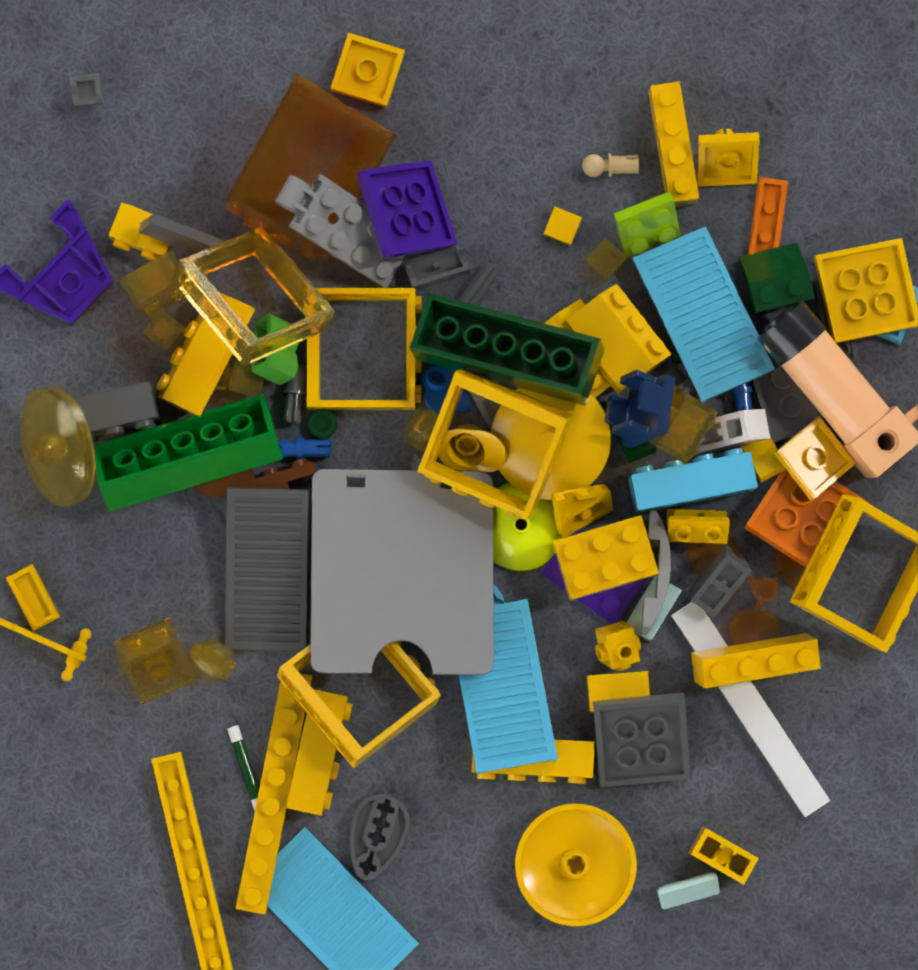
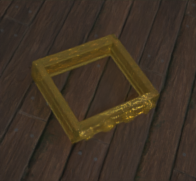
M264 227L180 259L172 277V281L243 366L326 331L335 313L329 302L323 298L312 282L306 278L294 261L289 258ZM254 255L306 318L257 338L207 279L205 274Z

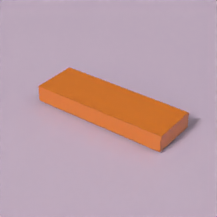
M765 177L758 178L747 254L779 247L788 181Z

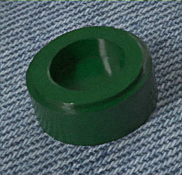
M318 409L309 416L308 429L315 438L328 439L337 431L338 422L336 416L331 411Z

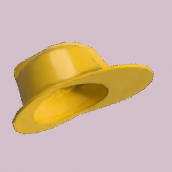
M463 424L447 431L438 456L445 465L452 469L495 472L498 468H502L506 462L507 452L501 440L491 432L483 431L473 424Z

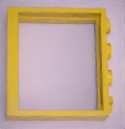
M307 288L308 410H415V403H421V385H415L416 373H421V361L415 359L410 350V345L417 328L416 314L422 313V296H416L415 288ZM321 301H407L406 400H320Z
M461 368L454 373L417 472L424 474V477L430 479L432 483L441 484L442 482L451 486V490L459 495L468 496L470 494L479 498L481 504L487 507L496 508L498 506L507 510V515L512 518L516 516L520 519H529L535 513L573 415ZM463 389L556 428L527 501L436 462Z
M843 494L789 602L867 646L887 653L890 646L895 642L899 627L909 614L910 605L918 592V532L864 500ZM862 513L917 544L873 634L818 604Z
M400 641L385 646L381 652L423 701L363 748L298 672L311 662V644L279 667L278 679L353 768H356L437 705L441 694L434 685L435 681L430 677H425L419 670L420 665L412 655H407L402 650Z

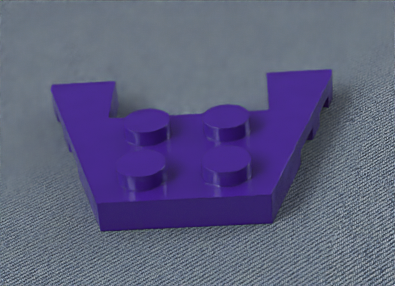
M67 199L50 217V220L71 241L30 284H27L5 264L0 269V291L73 325L114 281L75 207Z

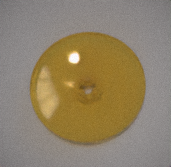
M56 386L35 389L27 396L20 417L21 446L28 471L38 490L52 504L59 507L79 504L90 494L95 478V452L88 424L78 404L63 389Z

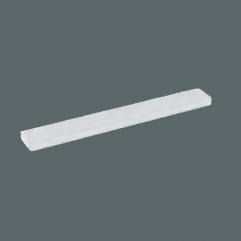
M690 602L671 615L694 652L727 647V644L706 612L695 603ZM746 681L718 686L802 815L807 817L828 803L830 799L753 683Z

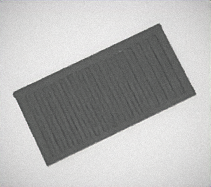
M227 488L226 650L302 651L306 648L309 489Z

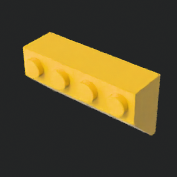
M211 291L209 295L205 294L198 305L200 313L196 321L192 320L188 324L184 336L187 338L182 348L177 347L170 360V363L173 365L168 375L165 373L162 375L156 387L159 390L156 397L186 413L201 416L255 311V308L218 291Z

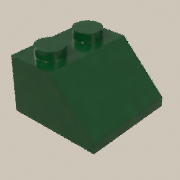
M797 243L739 256L752 314L794 305L802 300L807 302L815 299L809 271Z

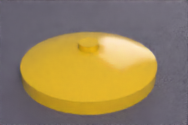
M516 389L518 392L573 415L540 499L552 500L551 494L555 492L582 487L587 488L603 471L611 451V427L605 423L606 412L602 405L591 393L586 406L526 389ZM501 405L494 417L491 433L501 440L507 452L506 462L502 468L498 469L513 487L524 494L530 495L556 428Z
M564 804L551 808L539 815L523 833L515 856L516 878L524 898L535 911L546 919L567 926L591 925L615 913L630 895L637 872L635 848L625 828L609 813L586 804Z

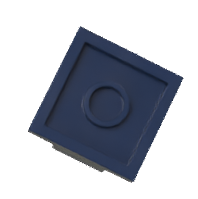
M635 370L621 376L620 384L632 389L629 391L628 400L615 394L608 396L605 423L613 426L612 433L621 436L622 445L629 448L668 434L675 378L667 374L654 377L640 370Z

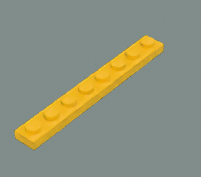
M301 674L311 686L313 676ZM280 682L236 909L264 915L267 912L287 810L286 805L306 711L282 682Z
M182 752L151 759L201 970H234Z

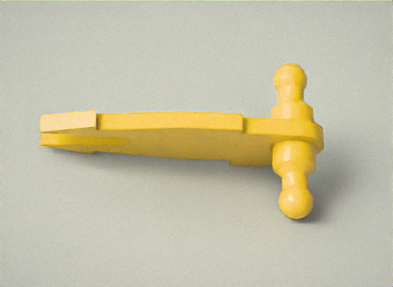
M0 618V625L67 654L68 656L65 661L67 666L61 673L62 680L66 682L72 680L74 670L79 668L81 662H85L87 658L85 655L87 651L86 643L92 635L91 631L87 628L80 631L78 641L74 642L70 649Z

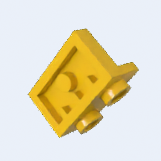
M667 509L666 530L669 542L727 544L730 525L727 511Z

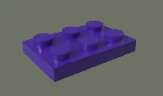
M580 529L569 536L576 535L585 531ZM555 553L541 572V575L567 592ZM648 578L577 600L610 624H613L619 620Z

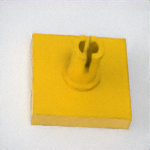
M719 129L715 134L699 135L697 186L757 184L759 132L734 133L731 129H726V134H724L723 129Z

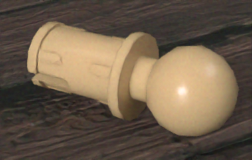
M608 153V159H603L599 155L591 154L584 158L582 169L584 174L593 178L600 176L604 171H608L609 177H612V174H638L639 159L638 155L611 156V153Z

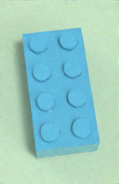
M742 448L724 451L722 457L713 459V454H706L695 457L692 460L693 463L684 464L683 459L666 462L663 465V469L654 470L653 465L636 468L633 471L634 474L628 478L634 513L640 514L650 512V510H661L754 491L758 488L751 452L743 453Z

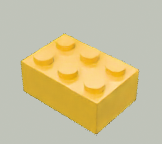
M641 515L553 542L570 601L659 574Z

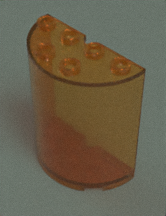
M295 73L224 200L226 203L224 208L234 215L242 216L244 218L242 223L255 231L259 229L268 232L267 238L280 246L283 244L289 247L293 246L301 250L300 254L314 262H316L317 258L328 260L330 256L328 252L288 227L296 213L284 209L275 202L289 175H293L312 186L317 175L322 174L361 200L363 193L357 173L364 169L378 168L396 135L359 111L346 106L338 98L300 74ZM331 213L328 217L330 224L336 221L335 213Z

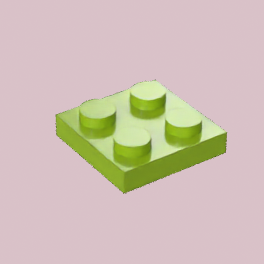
M670 192L614 213L621 248L626 258L635 254H641L650 248L681 237L675 203Z

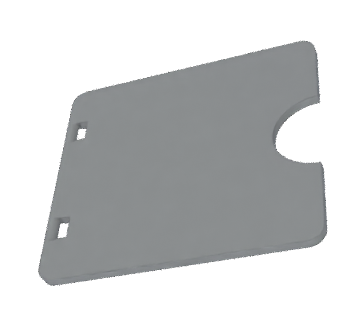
M321 469L317 471L312 478V668L321 674H372V667L377 654L385 646L393 642L405 641L417 645L424 651L430 661L432 675H485L490 672L494 663L493 508L481 504L479 498L470 494L462 496L451 489H440V484L430 482L431 480L424 477V474L414 470ZM458 471L493 486L492 478L485 472ZM346 478H366L365 487H347Z

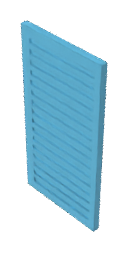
M706 226L633 257L632 260L701 403L775 370L765 347L757 339L759 335Z
M528 599L493 605V667L485 675H459L477 774L551 760L556 761L558 759Z
M306 827L278 853L268 907L329 970H393L419 944Z

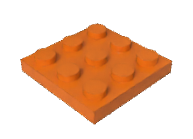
M784 470L778 475L744 528L806 568L842 495L858 497L867 503L869 502L837 481L831 484L818 497L810 501L789 472Z

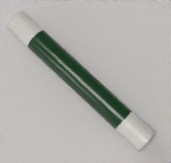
M236 725L228 728L227 731L255 811L259 785L239 726Z

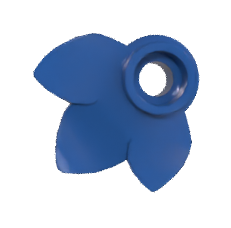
M434 366L427 369L422 376L421 383L427 391L425 403L436 416L440 413L456 370L447 371L443 367ZM432 380H436V381H438L440 384H436V383H434ZM463 389L455 413H466L472 409L470 398L465 389Z

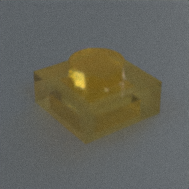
M605 238L585 259V262L607 281L627 260V257Z

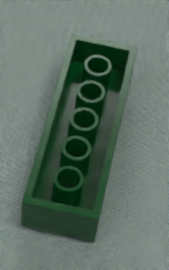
M429 293L410 345V350L416 360L456 371L464 368L496 382L584 406L587 404L605 351L600 338Z

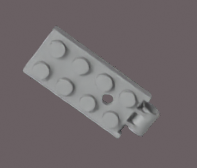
M322 174L317 175L312 186L293 175H289L275 200L284 209L296 213L288 227L381 288H387L405 256L383 259L366 204ZM331 213L336 214V221L333 224H330L328 221Z

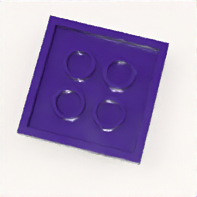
M431 160L364 169L357 173L383 259L447 249L458 244Z

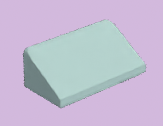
M656 576L652 579L626 622L634 627V632L648 642H651L682 591L669 583L661 612L655 624L647 635L641 634L642 605L645 597L655 598Z
M713 871L659 886L656 889L662 909L713 896L720 892L718 877Z

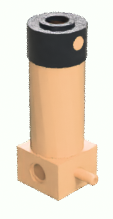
M803 300L795 306L791 305L764 327L765 330L757 337L758 341L765 347L777 364L783 367L844 441L842 443L843 447L856 462L855 466L865 478L879 477L918 444V431L912 425L918 420V404L905 415L897 406L888 407L828 334L825 326ZM879 436L884 439V447L882 449L878 445Z

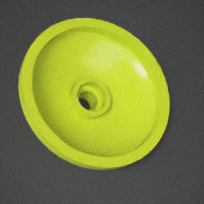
M510 483L498 487V489L527 501L529 495L517 490ZM539 500L535 513L529 519H523L527 523V527L524 530H518L515 526L516 521L520 518L516 516L510 517L507 515V510L498 506L493 508L494 563L509 570L527 571L536 569L551 560L555 554L553 542L562 539L556 529L552 500Z

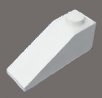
M765 409L741 410L673 429L678 458H686L770 439Z

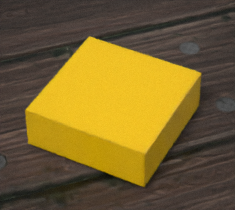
M554 206L543 235L571 246L582 217Z

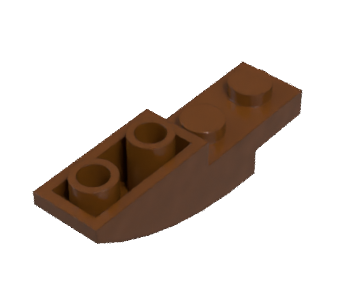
M301 459L289 463L290 468L278 472L277 467L260 472V478L255 477L253 469H248L196 485L194 488L197 493L227 500L228 487L290 489V483L313 477L316 469L313 462L307 463L306 459Z

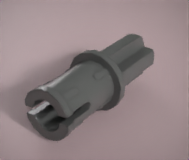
M298 364L297 374L287 382V388L283 391V394L286 395L283 418L286 423L299 424L301 422L303 397L307 396V392H305L307 365Z

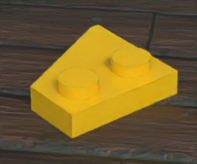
M605 484L551 494L556 529L562 538H566L613 511L611 491Z

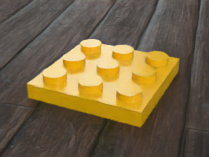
M902 238L819 254L813 257L831 337L836 343L918 327V306Z

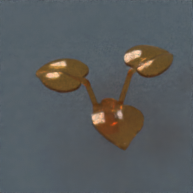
M728 535V542L726 545L732 548L734 555L738 557L739 551L735 540ZM688 543V557L692 567L699 576L725 544ZM777 550L775 561L781 569L776 572L773 579L764 575L757 576L754 579L748 576L745 579L750 583V591L758 599V603L755 605L754 611L743 609L732 618L729 634L734 645L778 637L780 625L776 614L770 610L760 611V608L765 605V602H770L776 598L778 594L777 584L782 574H784L786 583L796 588L806 569L804 566Z

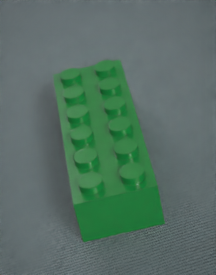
M264 394L202 412L201 416L192 415L91 446L99 487L109 512L283 459L273 418Z

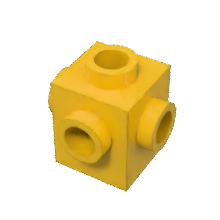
M619 621L595 629L598 645L595 646V651L600 662L615 671H621L630 668L632 663L640 661L638 651L641 650V643L638 635L634 632L633 626L624 621Z

